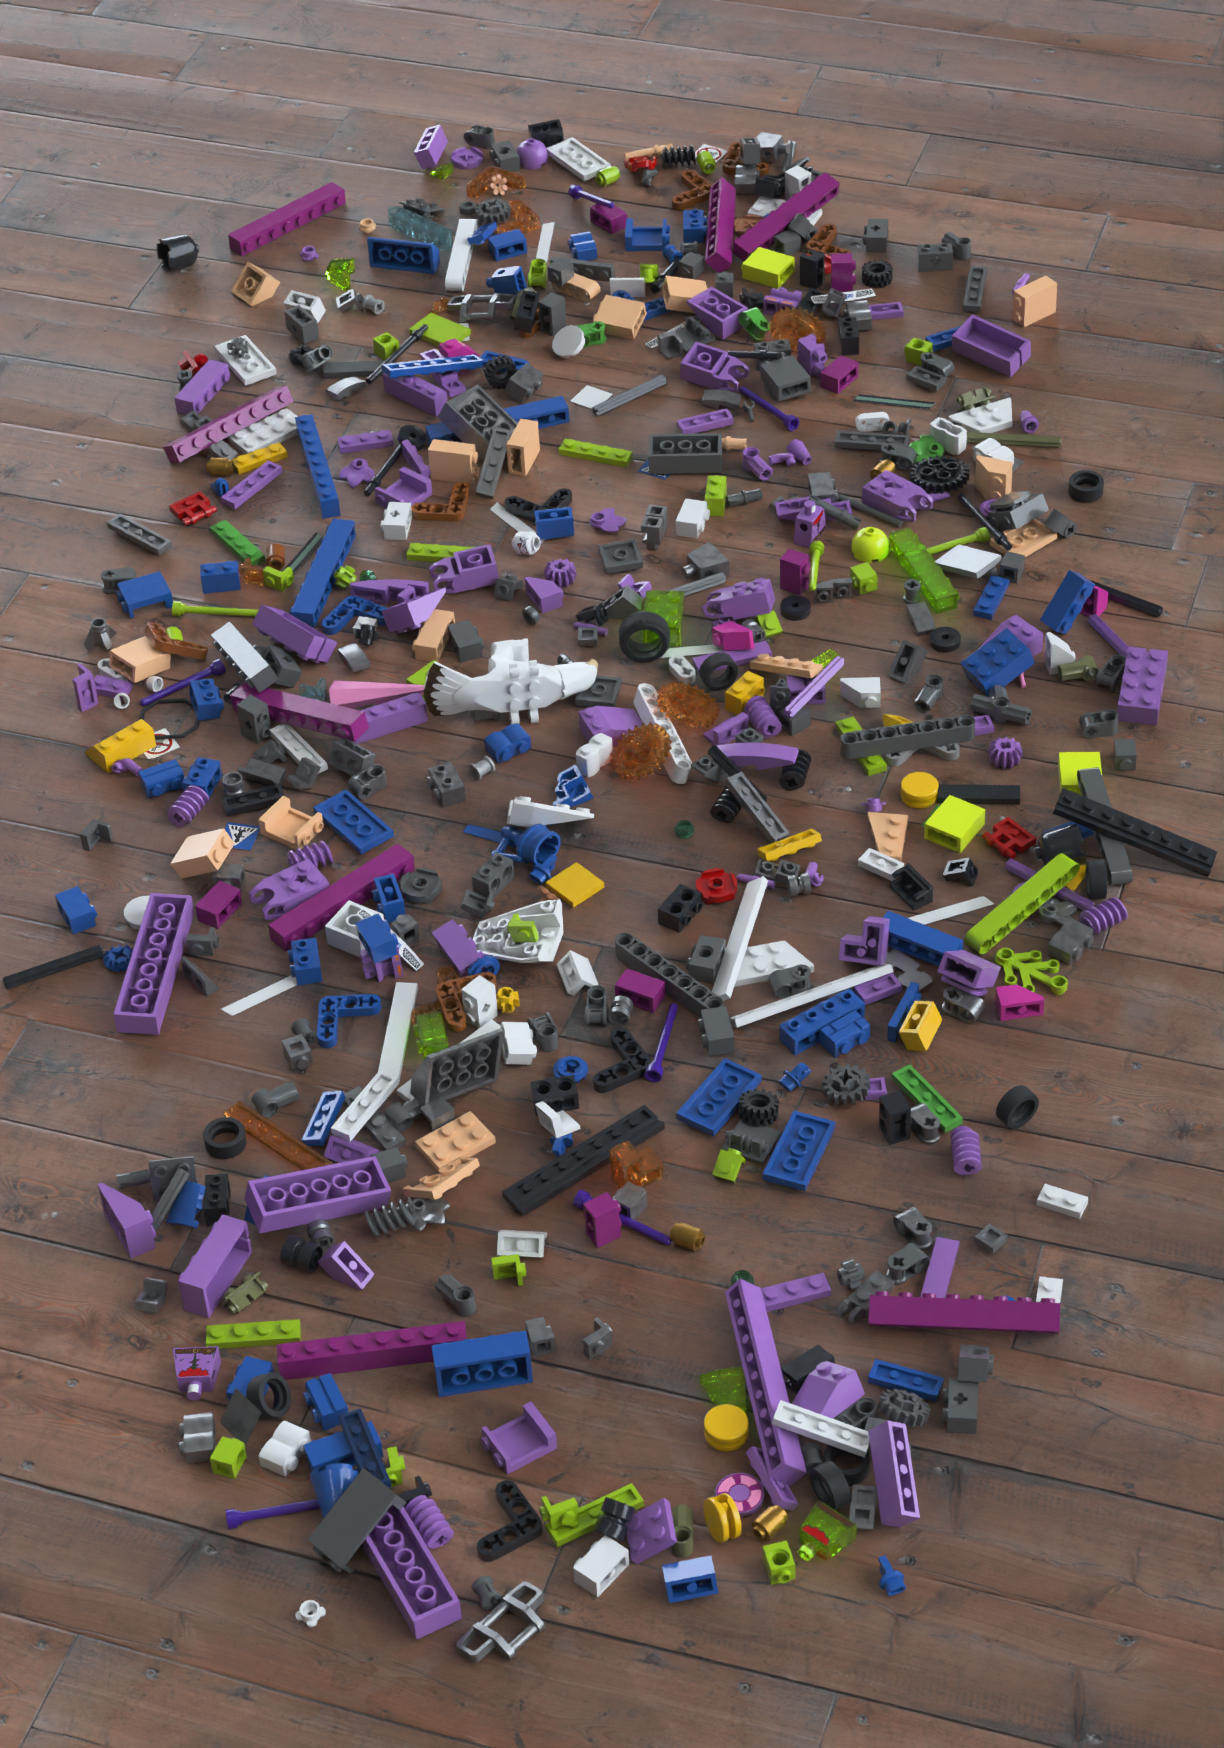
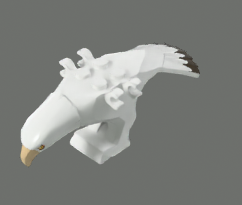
M528 639L493 642L491 645V658L488 662L489 673L484 676L470 678L438 662H434L429 668L426 677L424 699L429 712L433 716L452 715L467 710L509 712L511 724H520L518 710L528 709L530 723H539L538 708L547 707L559 699L563 700L571 695L587 690L594 684L598 663L596 660L591 659L589 662L555 666L538 664L537 660L529 661Z

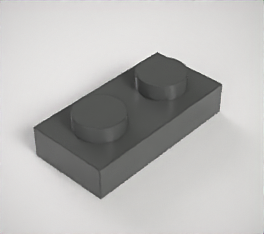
M916 366L907 374V381L937 392L946 384V377Z

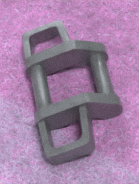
M495 293L494 295L473 296V294L452 297L447 306L448 311H460L461 322H467V320L494 321L497 309L513 308L516 295ZM489 302L488 313H469L468 311L473 303Z
M526 1581L520 1583L501 1599V1603L481 1622H476L456 1643L459 1654L477 1663L491 1650L496 1648L504 1659L510 1661L516 1655L515 1652L536 1632L540 1633L545 1628L544 1622L534 1612L545 1600L542 1590ZM524 1593L534 1595L527 1604L517 1600ZM507 1610L524 1619L529 1625L509 1644L500 1634L489 1628ZM475 1637L485 1642L475 1651L467 1648Z

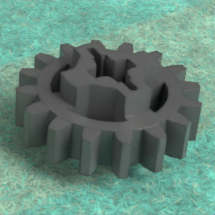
M487 198V201L482 200L481 204L477 203V207H475L476 219L479 218L480 222L484 221V224L492 222L499 224V221L505 222V218L509 219V215H511L510 203L507 204L506 200L502 202L501 198H493V200Z
M849 1063L846 1064V1067H842L839 1064L837 1070L830 1068L831 1074L825 1073V1080H822L824 1096H827L828 1101L834 1100L835 1105H838L840 1102H843V1106H846L847 1102L855 1105V1100L862 1102V1095L868 1096V1090L871 1089L869 1074L865 1073L864 1068L859 1070L857 1064L853 1067H850Z
M887 1389L886 1392L881 1393L877 1405L880 1408V1413H886L885 1418L911 1427H915V1424L920 1427L923 1423L926 1424L931 1408H928L929 1404L923 1402V1398H919L914 1393H907L906 1390L894 1389L892 1392Z

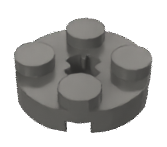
M418 868L416 869L417 872L410 874L409 871L404 874L400 881L402 897L405 900L431 904L434 898L442 891L441 878L432 869Z

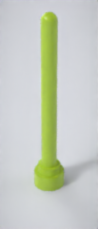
M982 527L977 529L972 535L907 554L903 559L905 562L913 561L952 549L958 544L965 545L975 541L985 543L990 541V535L987 528Z
M813 541L809 547V553L812 555L809 590L811 591L816 589L819 558L824 553V544L821 541Z
M173 601L172 616L181 617L185 613L256 617L258 612L257 609L186 606L179 601Z

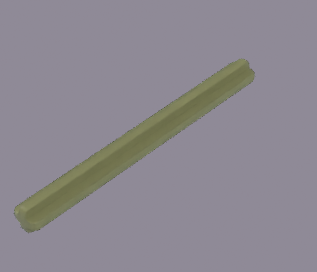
M967 432L966 443H981L988 438H992L1002 445L1061 447V437Z

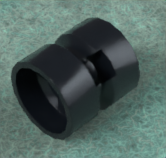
M290 1235L282 1246L280 1260L284 1264L292 1267L297 1266L300 1270L313 1273L319 1267L318 1261L323 1256V1247L312 1241L306 1243L304 1238Z
M605 1497L601 1508L603 1516L598 1517L593 1530L623 1542L628 1529L625 1523L631 1521L635 1508Z

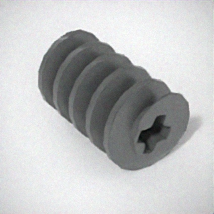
M407 1196L406 1204L402 1199H399L398 1207L392 1201L390 1202L389 1210L383 1204L382 1212H379L376 1207L373 1208V1215H370L367 1210L365 1211L367 1223L377 1237L381 1236L382 1231L385 1234L389 1233L390 1227L396 1231L399 1225L402 1228L407 1227V1221L410 1225H414L416 1222L415 1208L409 1196Z

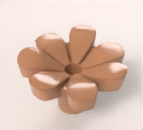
M500 174L492 176L490 178L492 183L489 184L492 194L503 196L505 194L504 191L508 189L507 185H504L507 179H501Z
M538 885L537 890L541 892L542 896L539 902L559 900L555 894L549 893L547 888Z

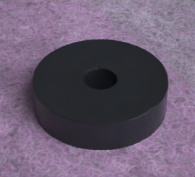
M404 425L399 430L397 440L401 446V441L409 440L412 446H415L417 451L424 447L427 436L417 426Z
M789 596L781 601L780 613L788 620H803L811 613V603L803 596Z
M939 627L930 633V646L938 652L947 653L955 651L961 644V635L954 628Z

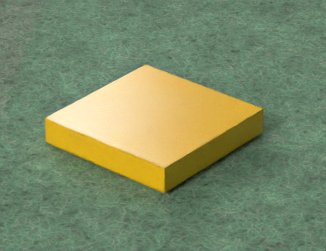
M577 862L546 882V888L573 908L605 888L602 880Z

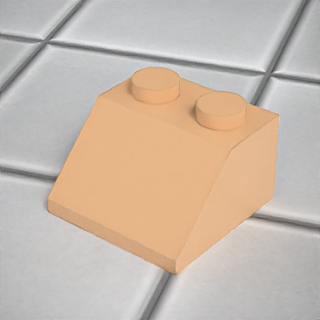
M247 262L231 292L249 305L254 306L271 298L280 282L263 269Z
M980 455L976 456L975 487L986 500L999 499L1011 493L1013 462Z

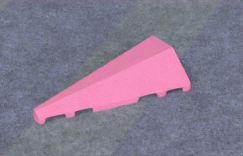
M334 681L329 688L331 704L351 709L369 704L376 706L417 692L420 695L424 694V685Z

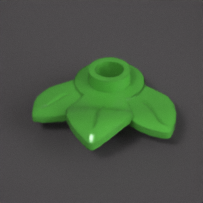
M921 435L920 441H914L908 446L916 452L915 465L917 461L922 462V458L928 460L929 456L935 458L936 455L941 458L944 453L943 445L936 442L930 435Z

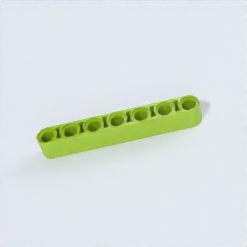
M1063 853L1057 855L971 928L965 935V944L981 955L987 953L1078 874L1080 865Z

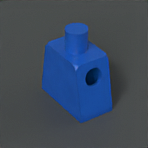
M522 266L499 268L492 278H487L486 286L494 288L495 293L516 295L518 291L527 288Z

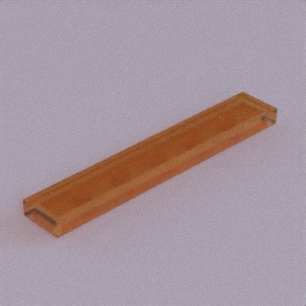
M240 1100L224 1112V1117L239 1120L244 1125L247 1134L301 1170L333 1164Z

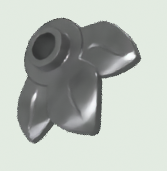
M1050 898L1040 907L1039 918L1048 924L1058 922L1064 925L1072 918L1071 915L1076 912L1077 908L1069 902L1060 903L1057 898Z
M423 1198L412 1200L416 1213V1222L414 1225H411L414 1229L422 1231L427 1224H445L443 1211L451 1207L448 1201L441 1198L436 1200H426Z

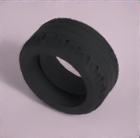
M649 611L632 613L620 625V648L624 655L637 662L657 660L669 648V626L665 619L656 613ZM641 630H650L659 635L656 640L650 643H638L630 638L633 633Z

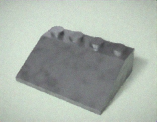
M479 385L447 401L437 416L462 442L475 444L478 457L483 462L493 428L498 427L510 430L512 435L518 424Z
M500 1028L427 1055L412 1075L410 1094L424 1106L441 1096L448 1100L498 1081L504 1030Z

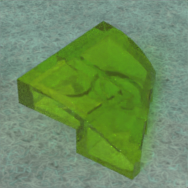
M354 258L332 259L327 266L325 278L344 291L350 290V274L355 272Z
M743 1367L719 1369L700 1375V1384L705 1386L712 1402L717 1406L724 1404L734 1405L746 1413Z

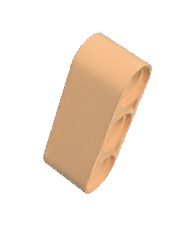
M576 273L563 286L551 282L552 287L556 291L584 302H589L601 291L597 282Z

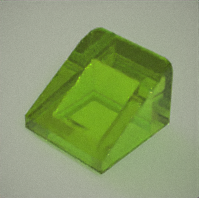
M450 162L439 166L431 172V175L445 179L454 172L453 163Z

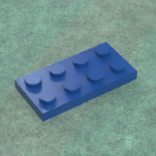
M346 789L313 807L314 814L317 812L322 813L323 822L360 855L394 837L393 830Z
M724 1058L676 1113V1119L714 1137L739 1108V1098L742 1096V1093H747L749 1089L753 1092L762 1081V1075Z
M793 1111L763 1172V1180L806 1191L833 1135L836 1122Z

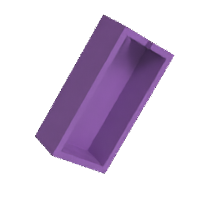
M973 314L952 335L954 352L1008 377H1012L1020 368V365H1023L1031 357L1030 340Z
M261 604L252 623L254 627L258 628V633L264 636H271L270 640L273 642L283 643L285 649L291 652H298V657L304 660L309 659L318 664L320 661L328 663L337 644L333 639L289 613Z
M1128 647L1118 702V721L1157 725L1167 670L1168 651L1150 649V652H1147L1146 648Z
M222 1214L218 1222L213 1224L210 1234L202 1241L199 1251L196 1255L192 1256L189 1266L178 1278L184 1311L210 1318L252 1253L250 1238H248L247 1222Z

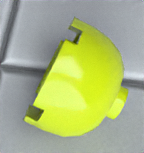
M866 527L860 529L852 539L851 550L853 556L861 562L872 563V560L876 559L882 561L889 553L887 536L878 528Z

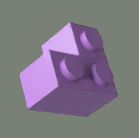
M869 916L863 921L862 936L846 934L841 938L839 960L881 966L887 957L890 919Z

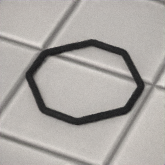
M185 698L155 700L141 710L140 719L144 720V713L159 703L185 702L191 707L193 706L191 701ZM196 718L195 726L183 734L155 736V740L184 738L199 727V720Z

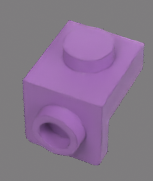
M627 574L618 583L620 589L628 585L642 598H645L652 588L649 581L635 583L630 574Z

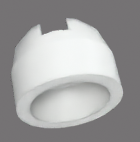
M150 676L146 681V686L149 690L158 692L163 687V679L158 676Z
M118 693L114 698V704L119 709L128 707L130 703V698L126 693ZM120 696H123L125 704L123 705Z

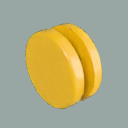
M914 772L906 775L901 781L902 801L907 806L916 809L932 806L938 799L939 785L937 779L925 772Z
M729 1404L712 1408L704 1418V1436L707 1443L712 1448L725 1452L734 1451L742 1447L749 1436V1421L746 1413L739 1407Z
M722 1493L715 1497L707 1498L703 1506L704 1518L713 1539L718 1543L727 1541L728 1538H738L741 1534V1519L737 1506L731 1496L727 1493Z

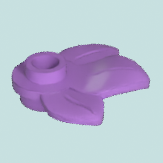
M362 458L353 460L349 466L344 467L340 471L339 475L340 479H347L352 488H355L363 480L369 483L371 478L375 477L374 470L369 468L368 462Z
M607 508L593 513L590 518V525L605 532L615 533L619 531V527L626 523L627 518L614 515V508Z

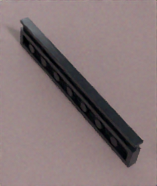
M1064 788L1060 792L1052 813L1206 877L1211 872L1218 852Z
M643 1105L502 1191V1196L523 1217L665 1129V1124L663 1121H659L658 1117L648 1107Z

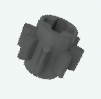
M241 337L232 338L231 343H227L228 355H232L234 359L244 358V354L249 353L248 342L243 341Z
M851 1259L841 1262L842 1268L837 1270V1277L841 1286L847 1285L848 1289L859 1287L861 1285L860 1280L865 1279L862 1265L859 1262L855 1263Z

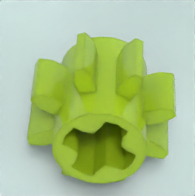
M349 565L345 567L340 566L333 576L336 579L335 584L343 589L346 586L350 588V583L356 581L357 576L354 575L356 570Z

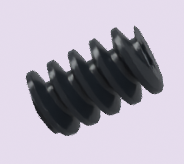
M683 145L682 150L679 146H676L674 150L672 146L669 148V152L664 147L661 152L662 168L665 167L666 163L669 168H671L672 163L677 167L678 162L682 166H684L685 162L690 166L691 161L694 162V165L696 164L693 145H689L688 149L686 145Z
M798 749L799 752L795 764L783 766L779 783L787 791L796 790L805 784L812 758L804 750Z
M725 786L710 809V814L716 820L731 823L738 815L742 805L728 787Z

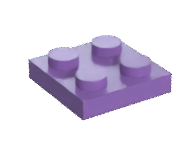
M665 1498L634 1514L631 1521L625 1523V1526L628 1528L627 1538L631 1561L635 1564H639L677 1543L670 1502Z

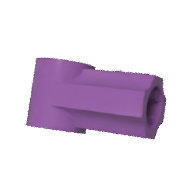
M747 447L743 450V469L752 471L762 481L768 480L773 473V469L759 456V450L754 447Z

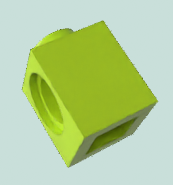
M388 332L373 338L374 353L381 359L386 360L399 348V341Z
M913 338L905 345V361L922 366L921 354L925 352L932 353L933 343Z
M222 1436L210 1457L212 1472L235 1479L247 1458L244 1442L236 1438L230 1439Z
M787 1540L763 1546V1562L771 1585L783 1584L794 1580L795 1562Z

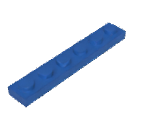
M474 354L382 364V372L393 379H397L399 376L413 377L416 374L429 375L433 372H459L461 369L475 370L478 367H483V360Z

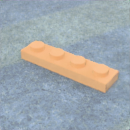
M760 654L756 659L750 661L751 669L805 678H813L823 670L822 664H815L813 661L803 662L795 658L784 659L783 656L771 657L768 654Z

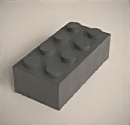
M722 433L649 434V474L722 473Z

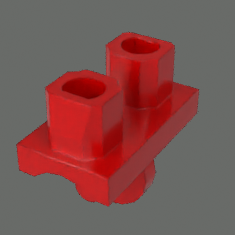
M186 350L182 353L185 358L179 361L178 365L182 370L191 371L193 378L200 370L199 368H202L208 362V358L202 353L192 358Z

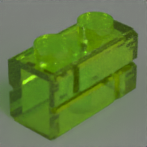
M433 1012L429 1015H417L416 1025H413V1032L415 1038L419 1037V1040H416L418 1053H422L425 1059L427 1055L449 1048L442 1014L440 1012Z

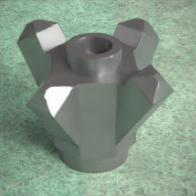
M95 618L91 621L90 631L84 646L89 650L98 645L110 651L113 647L110 639L117 632L106 623L105 619Z

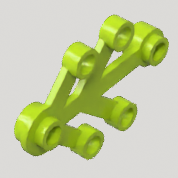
M1001 948L996 953L995 963L1003 967L1005 974L1004 986L1017 984V977L1013 975V967L1020 972L1023 988L1034 993L1035 986L1032 985L1030 977L1050 986L1051 991L1056 995H1062L1067 991V978L1061 975L1051 978L1039 971L1047 970L1052 974L1057 973L1060 967L1058 960L1051 959L1041 962L1042 953L1038 950L1014 954L1013 950L1009 948ZM1029 960L1030 963H1025V964H1024V963H1022V962H1020V961Z

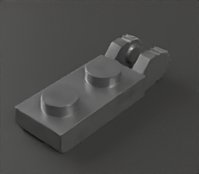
M876 1270L839 1305L837 1314L844 1316L854 1308L848 1320L853 1324L869 1313L870 1295H875V1291L890 1293L895 1287V1282Z

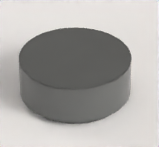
M473 201L462 202L460 204V213L464 215L474 214L476 204Z
M527 606L522 610L523 618L529 624L535 625L540 621L539 613L532 606Z

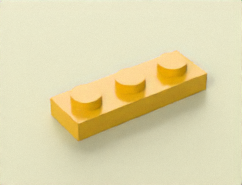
M278 442L231 460L234 461V469L240 475L259 468L267 461L276 462L287 458L288 454L286 449Z
M813 829L806 830L757 848L758 856L769 862L776 861L780 856L792 855L799 849L814 847L815 843L822 841L821 834Z

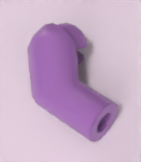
M792 453L769 456V463L773 465L786 462V465L792 466L796 463L795 455Z
M129 758L117 760L112 764V771L114 773L130 771L135 776H138V771L142 770L139 765Z
M809 862L805 874H809L811 885L818 887L824 880L823 875L819 877V873H816L818 865L815 862Z

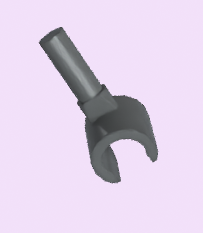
M751 400V406H747L746 401H744L743 410L748 412L750 422H754L753 407L755 403Z
M908 419L905 423L900 422L898 433L901 432L908 435L912 420Z

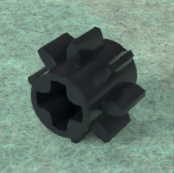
M361 624V629H356L355 638L359 639L358 644L373 646V641H378L379 632L375 631V626Z

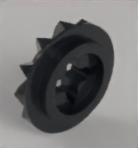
M309 346L295 347V350H290V362L295 365H303L298 357L313 351L314 348Z

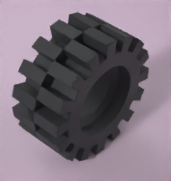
M870 260L862 266V283H865V286L869 285L870 288L873 286L878 288L880 286L884 288V285L887 287L892 283L893 267L887 261L873 260L872 262Z
M500 354L497 355L498 358L493 356V360L489 359L487 361L488 364L484 365V375L493 388H496V386L498 389H501V386L506 388L509 379L518 371L513 360L504 354L503 357ZM507 368L503 374L495 375L499 369Z
M758 1088L754 1089L753 1092L749 1089L747 1093H742V1096L739 1098L738 1114L744 1123L748 1121V1125L752 1126L754 1123L756 1124L755 1127H759L760 1124L765 1127L767 1123L771 1125L773 1121L776 1122L779 1111V1098L777 1099L776 1094L772 1095L771 1091L766 1093V1089L758 1091Z

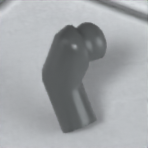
M657 170L643 171L641 182L644 186L652 185L650 181L653 180L650 177L656 176Z

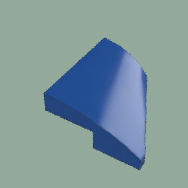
M576 764L558 774V785L555 789L557 798L553 802V806L556 807V804H564L573 807L594 798Z
M186 1181L170 1209L166 1223L173 1226L182 1225L189 1229H197L199 1222L195 1221L194 1218L202 1209V1199L206 1186Z

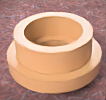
M363 219L360 222L359 229L364 233H371L376 229V224L372 219Z

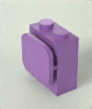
M965 950L944 952L937 972L943 974L942 981L970 994L982 996L987 995L988 990L986 987L994 986L1001 967Z

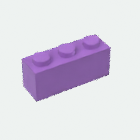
M441 125L426 128L414 151L421 169L434 168L445 149L448 140Z
M453 919L432 932L439 947L461 977L468 976L467 970L471 968V963H475L477 958L481 959L484 956L481 950L476 951L477 945L471 937L467 939L466 935L468 933L463 925L460 924L458 926Z

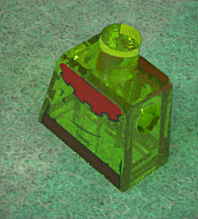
M818 1500L800 1527L799 1542L802 1547L798 1550L799 1555L806 1561H809L815 1554L824 1560H830L856 1540V1524Z

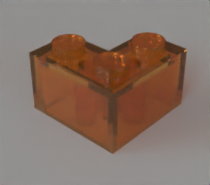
M628 1140L609 1149L611 1180L618 1189L623 1188L628 1181L644 1188L664 1178L663 1163L649 1146L637 1151Z

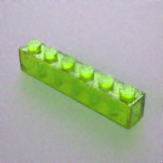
M910 527L889 533V549L909 577L921 583L919 591L934 612L940 614L957 609L959 600L957 589L953 588L949 578L945 577L941 567H938L933 556L929 555L926 546L921 544L918 535L914 534Z

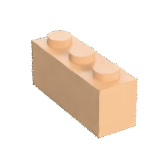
M434 609L429 619L424 622L423 628H420L417 640L413 641L412 650L415 651L416 660L439 661L449 640L448 625L455 623L454 612Z

